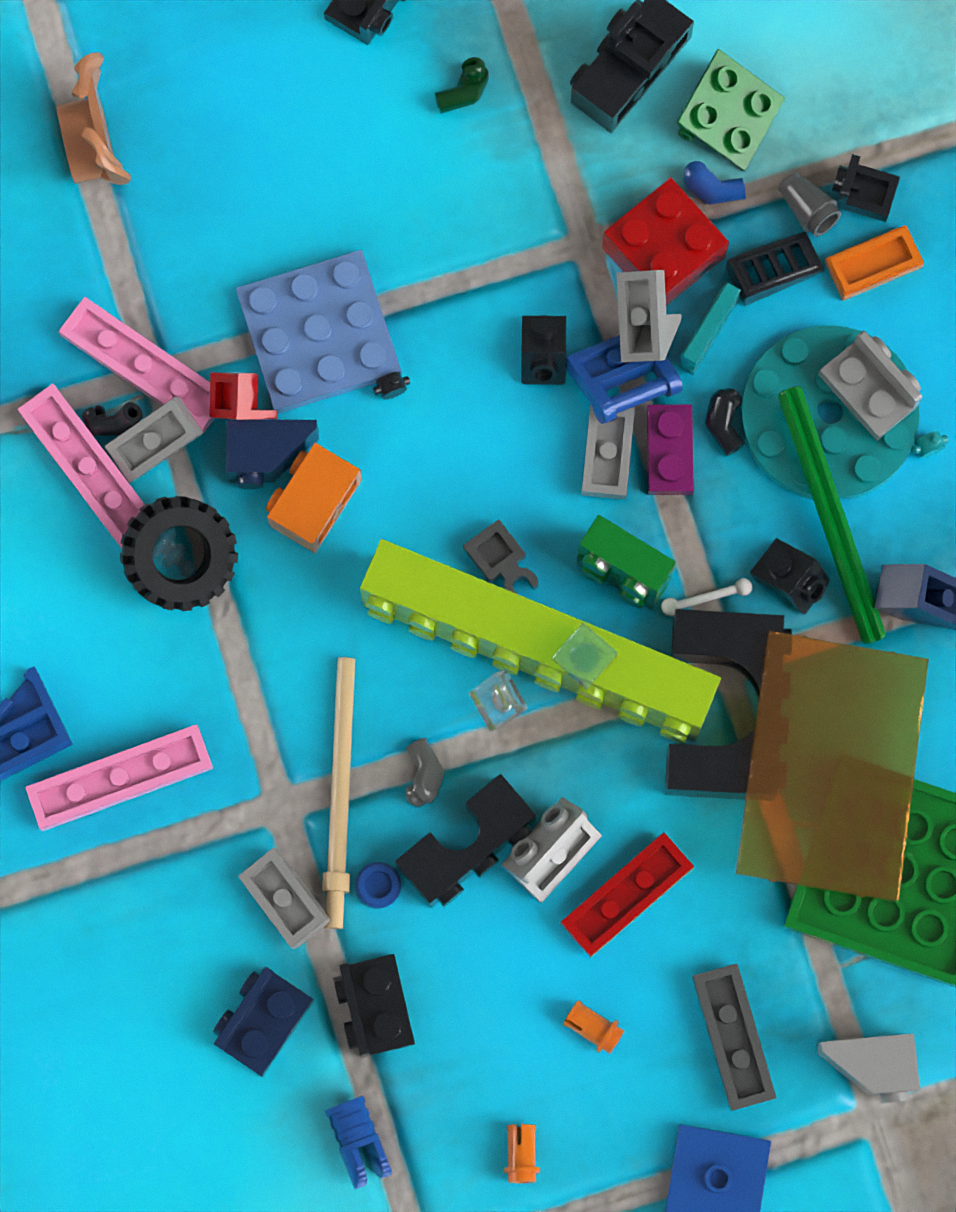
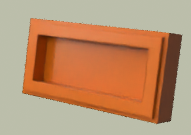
M906 225L829 256L824 262L842 301L916 271L924 265V261Z

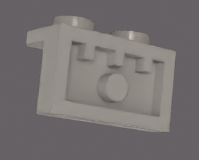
M863 330L856 336L854 343L825 365L818 375L877 441L918 407L922 399V395L919 392L921 387L909 371L905 369L900 371L890 360L891 352L877 336L871 338Z

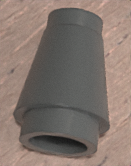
M798 172L788 175L779 185L778 190L782 193L805 232H811L814 236L818 237L825 234L838 222L841 212L837 208V201L802 177Z

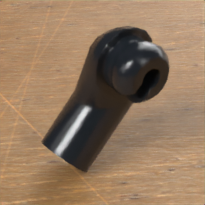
M733 388L719 389L712 395L705 420L707 429L726 456L732 455L745 445L732 426L734 412L737 407L741 406L742 402L740 394Z
M128 402L114 415L106 416L104 407L97 405L95 409L90 407L84 410L82 419L94 437L120 436L142 419L143 413L140 406L136 403Z

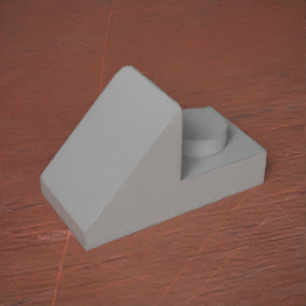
M664 270L616 273L621 362L665 360L681 322L682 314H666Z

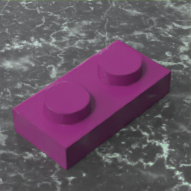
M692 404L648 405V495H693Z

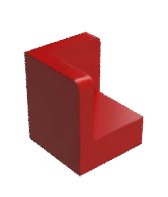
M210 372L209 417L236 420L277 419L278 410L257 409L258 375L256 373Z

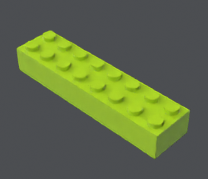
M384 539L380 540L360 586L363 606L369 608L367 614L379 621L392 624L393 620L396 619L411 625L409 631L420 638L434 641L435 636L450 641L452 642L450 648L464 656L475 658L477 653L494 659L492 665L503 672L517 675L520 670L535 676L534 683L553 692H559L561 687L577 694L576 700L586 706L599 710L602 705L611 707L619 711L618 717L623 721L640 727L643 726L644 722L661 728L660 735L680 744H685L686 739L693 742L696 741L722 678Z

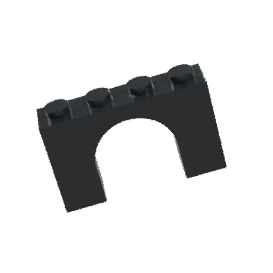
M675 609L671 657L685 663L718 664L738 671L754 688L758 699L759 713L754 729L736 743L725 746L669 744L666 755L665 795L774 801L777 796V789L785 790L787 768L785 762H779V745L787 744L788 718L780 717L781 700L789 699L790 673H782L783 655L790 656L792 629L784 628V615Z

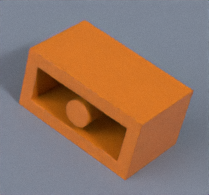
M314 442L308 453L302 450L298 454L289 471L293 477L285 489L280 487L276 489L267 503L266 511L270 512L267 519L271 528L315 554L361 483L362 476L359 468Z

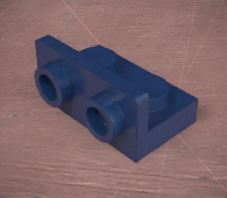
M265 967L261 974L256 971L250 974L239 992L245 998L235 1013L228 1009L213 1030V1033L218 1036L214 1042L215 1046L262 1077L314 1001L313 998L275 974L268 967Z

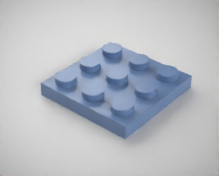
M362 250L236 288L273 409L278 410L277 414L376 384L378 379L393 372L401 373V368Z

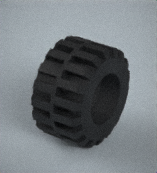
M185 496L162 497L156 499V502L150 505L145 504L139 509L140 512L135 517H131L127 523L128 529L125 534H122L120 542L122 544L120 562L123 564L124 574L134 587L133 589L152 604L171 611L173 609L191 611L193 607H204L210 604L209 600L214 596L219 597L225 591L223 587L226 582L232 581L235 574L232 572L233 565L238 562V553L235 552L234 544H237L236 538L231 533L228 527L230 524L210 505ZM176 526L187 527L195 531L204 545V557L200 567L194 574L181 580H174L163 576L156 569L152 558L153 547L157 538L165 530Z

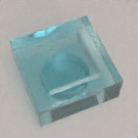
M582 623L553 655L552 660L588 690L617 657L618 652L587 625Z

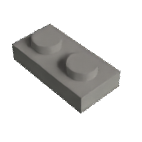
M177 396L105 445V448L128 483H131L203 434V431L181 398Z
M590 405L581 495L626 500L635 409H627L620 412L615 420L601 424L593 412L592 405Z
M272 848L238 876L292 949L300 947L331 921L276 848Z

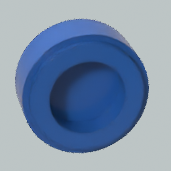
M382 862L366 865L359 872L355 881V892L358 899L365 906L373 909H382L391 905L397 899L401 890V880L397 871L392 866Z

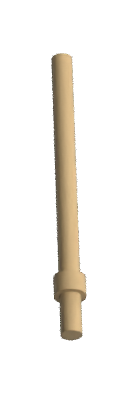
M348 657L337 658L327 872H324L322 876V892L326 893L325 913L331 919L325 926L326 929H343L344 895L349 893L350 874L346 873L355 659Z

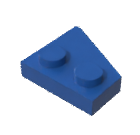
M35 666L28 669L23 675L25 681L10 699L5 697L0 704V781L73 745Z

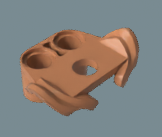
M99 52L86 55L74 66L79 79L72 90V95L81 100L56 105L74 184L101 178L117 185H124L130 182L131 175L123 169V165L113 155L106 120L97 90L101 74L100 67L104 60L102 53Z

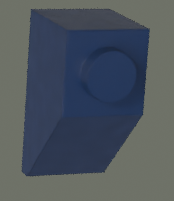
M227 420L226 473L229 482H237V487L244 489H258L263 487L264 482H275L292 466L302 450L307 451L313 446L314 442L316 443L319 440L317 420Z
M926 564L882 565L879 584L876 590L875 609L904 621L956 630L955 577Z

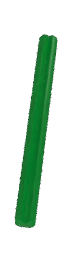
M800 386L787 388L778 394V399L861 641L864 644L879 641L886 636V632L878 609H875V600L803 390Z

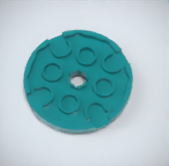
M823 325L791 333L772 345L760 357L748 377L741 402V420L745 443L760 469L772 481L793 494L813 500L778 399V394L787 388L800 386L803 390L840 499L857 498L882 486L899 470L912 449L919 425V405L913 412L876 441L818 375L825 365L854 343L856 336L862 331L842 326ZM888 347L891 352L890 360L900 371L903 369L907 370L899 357ZM837 403L842 412L841 420L833 424L822 421L817 412L819 405Z

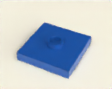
M679 1124L665 1212H760L771 1141Z

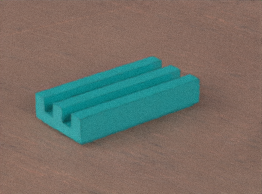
M728 282L723 285L681 353L679 362L681 369L694 375L737 305L741 292L740 289Z

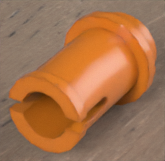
M578 1000L566 1017L563 1026L570 1028L598 1046L596 1049L598 1053L604 1050L611 1054L625 1032L618 1027L619 1021L615 1019L613 1023Z
M517 1124L507 1125L508 1167L503 1168V1173L508 1174V1183H535L536 1174L540 1173V1167H535L536 1125L521 1124V1127H517Z

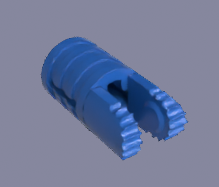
M364 1095L325 1110V1114L331 1122L330 1126L334 1130L336 1142L339 1143V1151L354 1189L365 1186L368 1180L357 1149L364 1146L374 1173L379 1178L383 1179L393 1174L379 1135L375 1132L374 1123L370 1119V1112L364 1103L366 1102Z

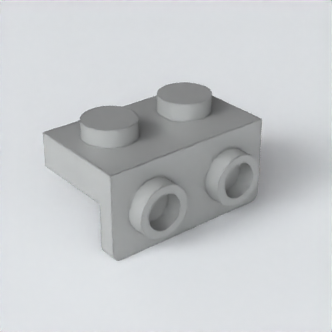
M562 797L555 805L546 810L541 821L525 839H522L513 847L511 854L501 865L533 898L542 903L602 835L587 820L588 815L581 808Z

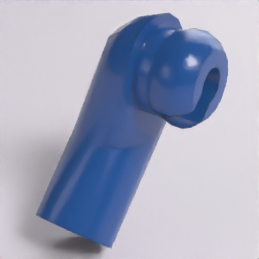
M700 161L690 162L685 167L683 181L686 188L704 204L712 205L746 199L743 178L720 181Z

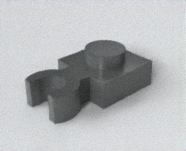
M499 519L463 545V550L489 583L501 577L504 580V589L516 594L518 593L513 589V584L518 580L527 581L533 590L538 588L536 575L531 570L518 566V563L526 558V553Z

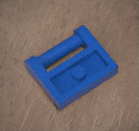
M620 335L566 357V369L591 403L593 412L601 424L615 420L618 413L664 394L667 397L682 392L683 389L680 376L667 357L661 361L621 362ZM651 372L657 377L652 381L613 397H609L606 392Z

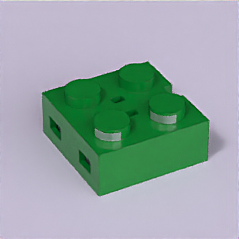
M599 514L581 540L578 548L577 564L582 566L580 572L596 584L603 585L606 581L621 590L618 594L619 597L638 609L645 605L653 610L669 585L676 565V561Z

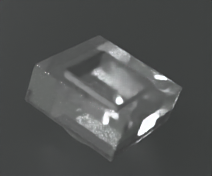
M507 669L494 673L469 692L490 732L504 727L528 709Z

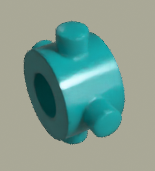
M939 431L923 435L914 441L915 445L912 446V452L914 454L919 453L921 458L934 455L946 448L945 444L948 443V437L946 435L941 436Z

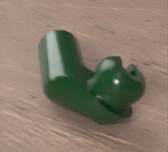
M471 57L465 60L461 66L463 72L457 86L435 93L440 114L473 105L481 98L489 80V73L482 59Z

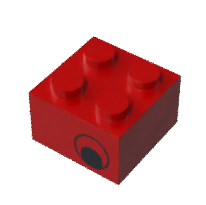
M670 177L604 231L602 249L623 272L664 270L667 306L725 259L729 241Z

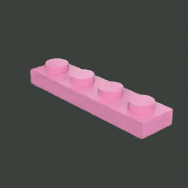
M84 297L58 331L65 340L160 405H164L171 399L179 396L203 431V434L215 419L214 417H209L210 382L88 298Z
M51 384L17 410L122 549L120 542L122 534H125L128 529L127 523L131 517H135L140 512L139 509L145 504L56 386Z
M196 724L34 783L25 788L39 829L43 832L214 768L200 729Z

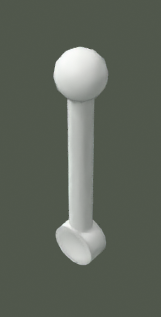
M741 578L735 585L677 601L674 598H667L662 602L661 609L665 616L673 617L675 609H683L736 593L742 596L748 595L752 591V583L746 578Z

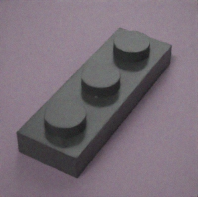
M738 964L692 976L730 1111L776 1099Z

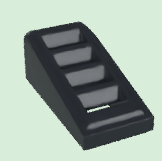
M805 231L744 252L728 259L726 264V270L733 285L741 290L739 297L743 306H747L824 272V268ZM798 246L808 266L800 268L791 250ZM784 254L792 272L785 274L777 255ZM769 261L776 275L775 278L769 279L761 262ZM754 267L761 283L753 284L747 268Z

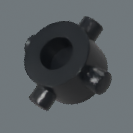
M400 372L387 374L376 381L377 386L373 387V393L375 395L381 394L383 400L394 398L407 390L406 385L410 384V379L408 376L402 377Z

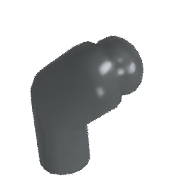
M421 738L406 748L418 769L413 784L409 785L405 791L408 802L415 807H422L426 803L433 802L438 796L444 778V770L426 738Z

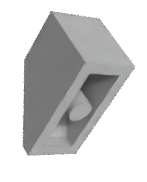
M914 1033L825 1041L816 1044L818 1055L868 1096L880 1095L881 1104L909 1101L908 1092L920 1090Z

